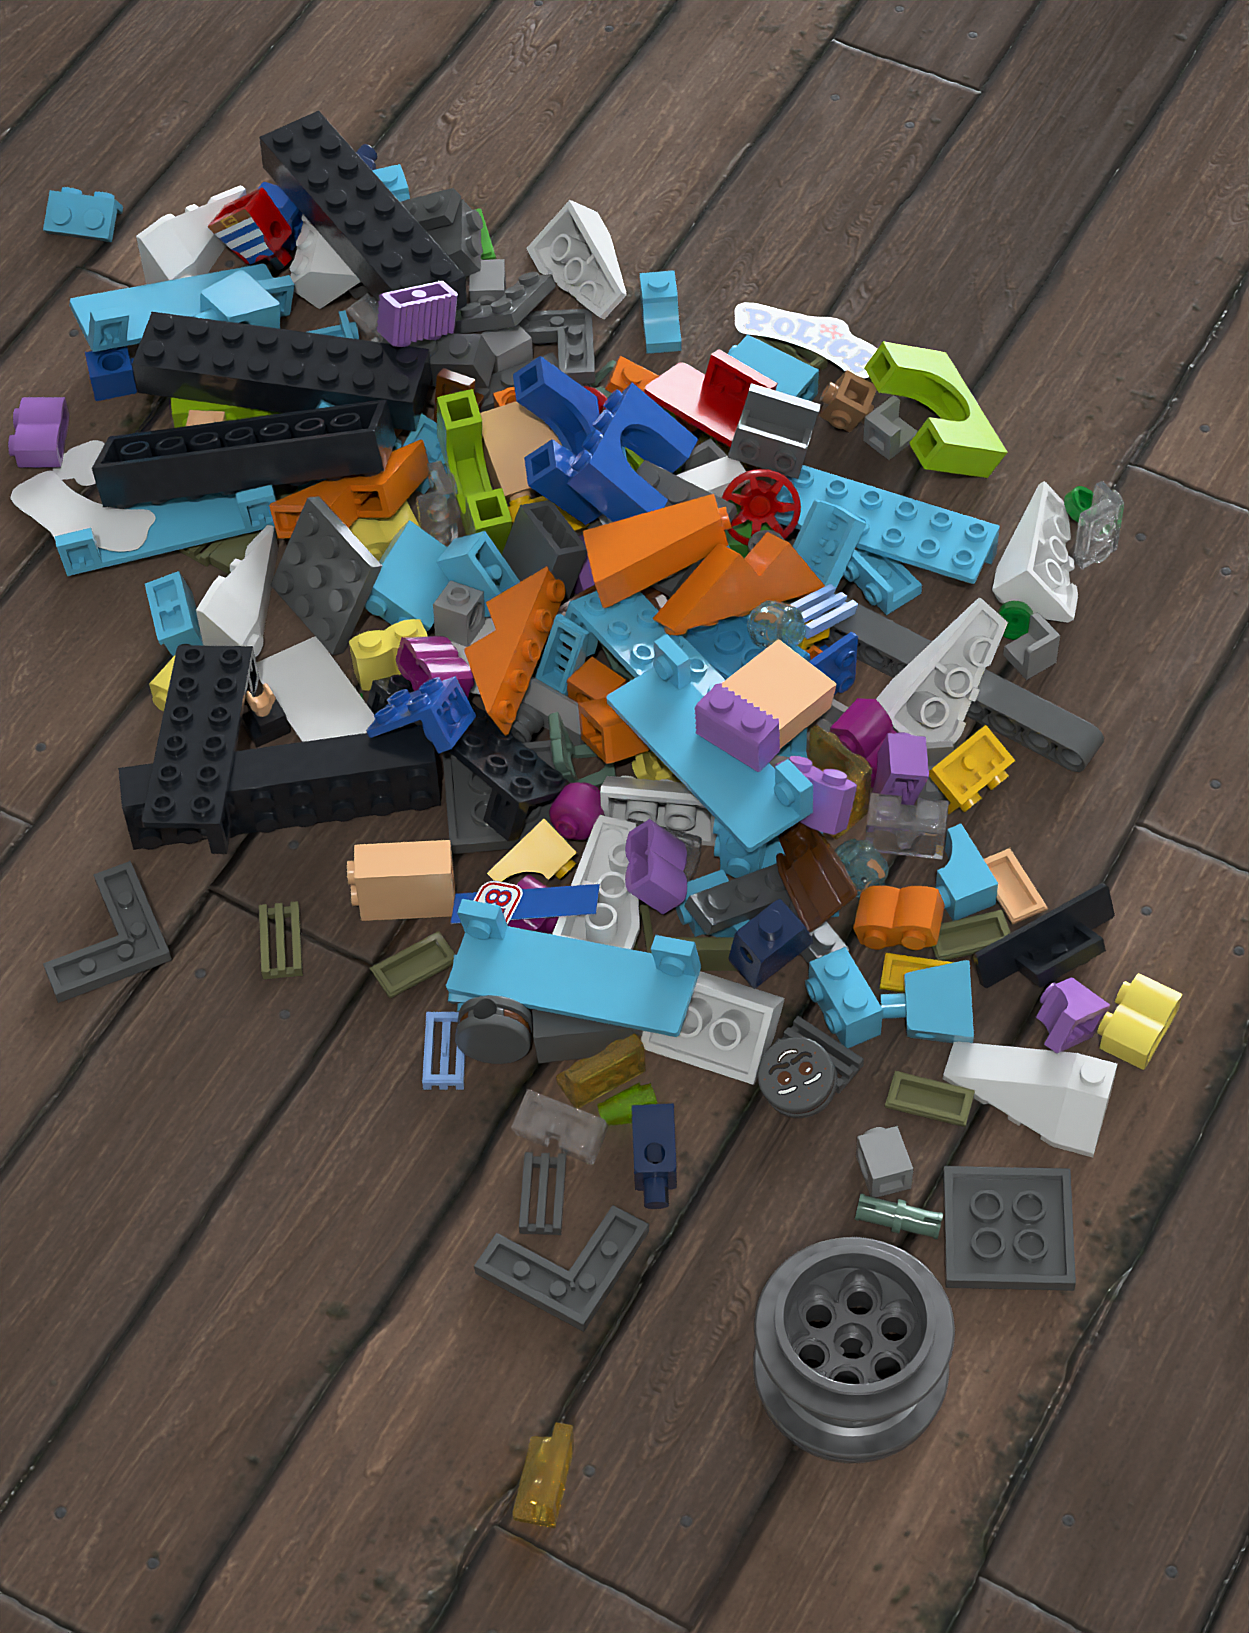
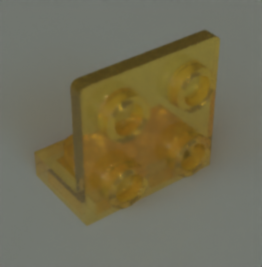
M816 724L810 729L809 760L812 761V766L823 772L825 769L841 771L847 775L848 780L857 784L847 829L835 835L830 834L837 840L869 813L872 768L861 755H854L843 746L835 734L826 732Z

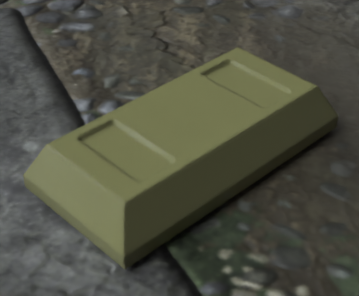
M998 910L942 923L937 945L932 946L937 960H952L973 955L1011 932L1003 911Z
M438 931L370 967V971L391 999L453 966L455 953Z
M895 1071L885 1107L966 1127L975 1090Z

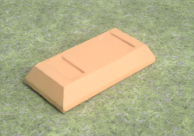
M1010 848L984 858L985 863L998 882L996 899L1012 925L1048 910V907Z

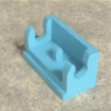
M177 571L145 583L156 635L160 645L165 644L172 656L176 654L177 647L182 644L203 646L194 596L181 573Z

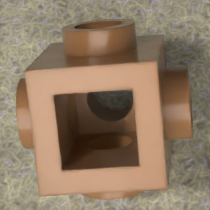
M846 370L835 383L829 382L820 397V401L824 402L819 416L829 421L832 426L844 429L850 433L859 422L864 424L865 416L873 411L874 405L871 403L877 389L873 383Z

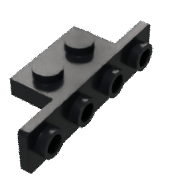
M1100 883L974 953L973 959L980 984L988 988L1018 971L1041 988L1105 952L1103 938L1092 931V929L1115 916L1109 887L1104 883Z

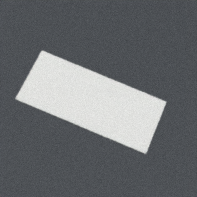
M316 636L256 662L259 680L262 684H268L285 712L288 722L302 742L367 733L366 730L375 720L373 712Z

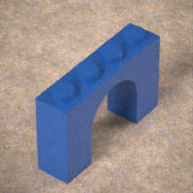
M539 356L513 374L516 401L542 419L554 431L562 445L552 439L524 457L528 486L587 525L603 515V513L569 486L567 482L574 471L571 467L572 462L585 449L582 447V443L596 429L593 427V423L600 415L597 396L546 359Z
M632 382L623 392L616 389L605 401L603 406L606 409L593 423V427L596 429L582 443V447L585 449L572 462L571 467L574 471L567 482L569 486L612 522L664 508L668 501L667 498L634 471L626 460L621 446L632 450L643 460H647L673 473L689 459L698 441L697 437Z

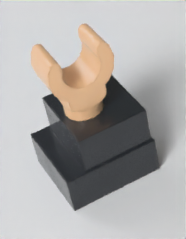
M267 683L263 684L264 691L257 697H252L249 691L246 692L245 699L249 704L247 705L248 712L242 714L241 718L242 725L256 748L291 733L286 714Z

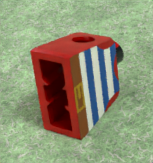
M263 187L224 205L207 226L247 264L251 265L266 258L276 271H279L292 259L291 255L282 246L292 234V229Z

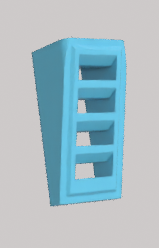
M562 614L556 615L535 678L568 696L567 679L585 663L590 632ZM567 631L568 633L576 637V639H571L570 637L565 635L564 632ZM563 642L572 647V651L564 647ZM561 654L567 657L569 660L566 661L565 659H563L561 657ZM559 665L565 669V672L559 669Z

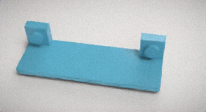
M258 264L70 299L69 306L92 352L139 344L151 312L189 317L200 313V294L202 291L238 270L243 269L280 303V317L290 315L295 284L290 275L273 278L265 264Z
M802 465L798 479L785 475L795 486L800 497L801 512L795 529H801L813 501L819 499L842 507L867 523L856 548L971 584L976 582L984 563L992 564L997 554L999 525ZM783 485L777 495V500L794 503L791 493ZM794 511L777 512L775 517L780 524L788 526Z
M271 484L259 488L242 489L231 495H222L219 492L205 494L203 497L194 500L181 497L170 499L162 504H152L151 501L136 503L134 506L125 509L150 510L154 513L156 519L148 530L147 539L144 544L133 551L117 552L99 548L91 528L55 536L56 547L67 576L263 530L268 524L275 527L269 507L271 503L277 501L275 488Z
M595 591L570 601L565 615L566 618L590 632L586 657L595 654L599 640L634 678L654 667V641L666 635L664 626L653 620V617L659 611L640 591L607 608L602 607L598 592ZM567 631L564 632V634L570 637L571 639H576V637H574ZM667 634L690 658L691 683L704 696L716 684L725 681L682 635Z
M667 634L654 641V667L607 695V704L747 852H753L813 813V784L789 759L780 763L775 768L768 763L760 772H757L695 733L697 729H695L696 719L694 718L696 715L694 713L696 710L694 708L704 695L691 683L690 658Z
M462 899L457 913L465 934L446 984L449 993L474 998L487 995L502 996L518 1001L530 1009L673 1037L680 1035L701 969L695 942L655 935L651 947L652 953L510 927L506 923L501 906Z

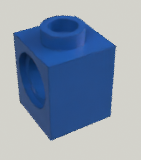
M127 346L96 352H85L95 401L137 393L132 367L134 357H129Z

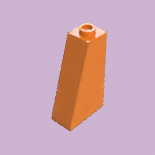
M710 494L584 530L583 536L591 571L602 607H610L705 558L718 543L728 546L725 530L732 527L726 506L718 508L715 495Z
M607 698L578 703L581 739L606 764L651 750L607 704Z

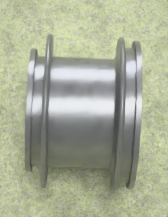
M843 1237L821 1241L798 1251L785 1260L767 1281L755 1311L754 1334L756 1346L753 1358V1373L759 1398L767 1415L781 1434L794 1445L814 1456L841 1463H865L884 1459L900 1452L916 1441L931 1424L942 1406L948 1387L949 1361L952 1356L955 1338L954 1317L950 1302L942 1285L933 1273L917 1258L894 1245L869 1238ZM855 1306H861L866 1308L869 1312L863 1315H857L852 1313L849 1309ZM817 1319L826 1322L828 1325L824 1328H814L809 1325V1322ZM896 1332L902 1335L903 1338L898 1341H892L885 1338L884 1334ZM855 1353L860 1357L851 1359L844 1357V1354ZM814 1359L822 1365L817 1368H810L803 1361ZM881 1372L895 1374L884 1380L877 1376Z

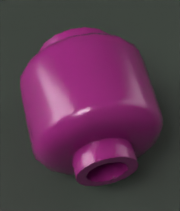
M586 782L566 785L549 810L550 821L555 830L562 837L573 840L589 838L600 815L605 816L601 808L600 790Z

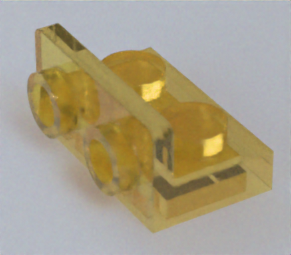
M635 1033L623 1040H615L600 1053L587 1059H581L567 1070L559 1073L556 1076V1082L577 1110L646 1072L644 1045Z
M555 1422L552 1438L546 1436L531 1437L512 1513L515 1521L556 1528L575 1447L573 1425Z

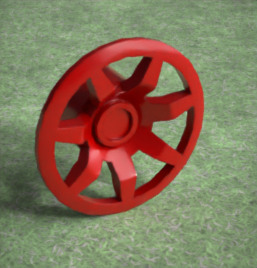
M755 469L744 472L734 478L723 492L722 499L726 501L731 500L741 506L742 510L730 522L732 528L728 529L727 532L736 541L744 545H748L750 538L739 534L733 526L742 524L746 520L752 522L751 536L761 530L762 523L767 522L784 539L792 533L798 524L801 503L797 489L788 478L776 471ZM756 477H769L777 480V482L771 485L766 481L756 480ZM750 479V482L743 487L740 494L732 493L740 483ZM783 485L791 493L794 503L777 500V495ZM794 511L790 523L783 530L775 517L776 513Z

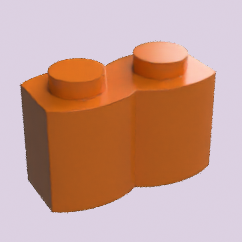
M869 886L861 890L853 929L860 944L871 949L880 950L899 944L911 950H921L937 945L945 904L939 890L933 887L908 886L899 889L890 886Z

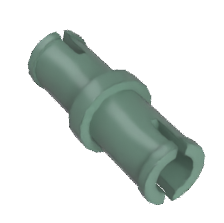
M860 1194L855 1220L891 1227V1232L899 1234L900 1230L938 1239L943 1213L907 1206V1201L898 1199V1202L895 1203Z

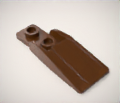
M799 821L778 835L785 855L778 853L776 861L780 877L799 918L808 932L811 933L854 899L858 891L842 861L823 834Z

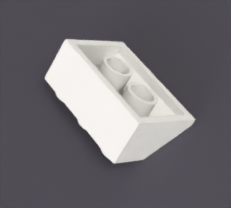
M302 215L303 225L301 233L296 240L297 250L295 259L290 266V277L295 284L294 292L318 309H321L361 281L309 220Z
M607 776L601 785V808L605 816L636 823V827L651 819L682 840L684 844L715 846L717 834H713L715 817L683 783L674 782L669 779L648 780L636 779L632 776Z
M700 971L680 1035L673 1037L643 1031L639 1048L754 1085L758 1077L760 1061L774 1039L785 998Z

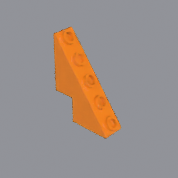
M418 440L392 451L385 470L377 475L364 477L361 474L345 476L338 481L324 480L271 503L269 507L278 538H291L308 497L319 496L348 529L358 518H391L431 471L423 440Z
M767 532L745 558L736 551L718 543L653 617V620L664 626L666 634L682 635L687 632V629L701 625H716L721 619L731 616H746L750 614V611L758 608L777 607L781 605L782 601L792 598H803L825 587V585L789 542Z
M547 566L487 601L486 605L496 630L464 649L485 709L505 736L509 734L516 718L517 711L528 689L530 679L540 659L555 616L565 597L563 581L556 579Z

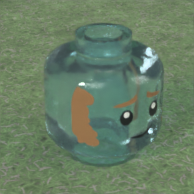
M764 601L755 607L748 617L747 629L751 640L757 647L766 649L779 639L794 650L803 641L806 634L802 612L795 606L779 601Z
M850 839L835 849L836 854L842 861L858 891L855 898H860L861 893L870 886H885L884 881L888 876L889 866L871 842Z

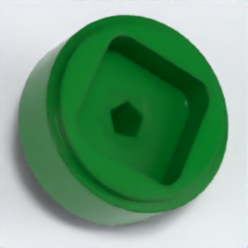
M1077 486L1065 495V509L1076 522L1088 524L1100 514L1099 500L1090 489Z
M1009 601L999 608L997 613L1008 622L1003 636L1016 640L1028 633L1030 616L1034 613L1027 604L1021 601Z

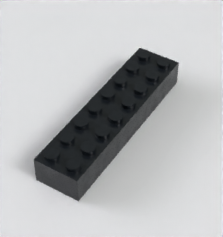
M319 110L259 137L263 168L377 301H380L379 295L382 293L444 281L458 294L456 311L467 306L466 278L463 272Z
M151 312L132 363L138 393L279 413L316 409L321 399L334 406L387 399L393 427L416 431L432 379L429 349L397 347L389 343Z
M387 399L110 436L91 469L103 508L116 506L119 509H125L134 506L136 503L150 501L152 504H162L173 498L185 497L188 500H194L211 493L220 492L222 495H231L242 489L259 488L271 484L272 487L288 483L292 486H301L311 480L325 479L326 481H338L345 476L361 474L364 477L374 476L385 470L396 441V435Z
M423 725L396 728L369 738L367 733L235 751L227 794V802L232 819L230 838L241 834L269 833L276 829L297 826L310 827L317 823L345 822L353 818L373 815L386 816L394 812L422 811L430 807L441 806L433 742L427 739ZM153 763L118 768L121 804L133 850H151L160 846L179 843L192 844L199 840L208 839L202 837L201 829L143 827L142 815Z

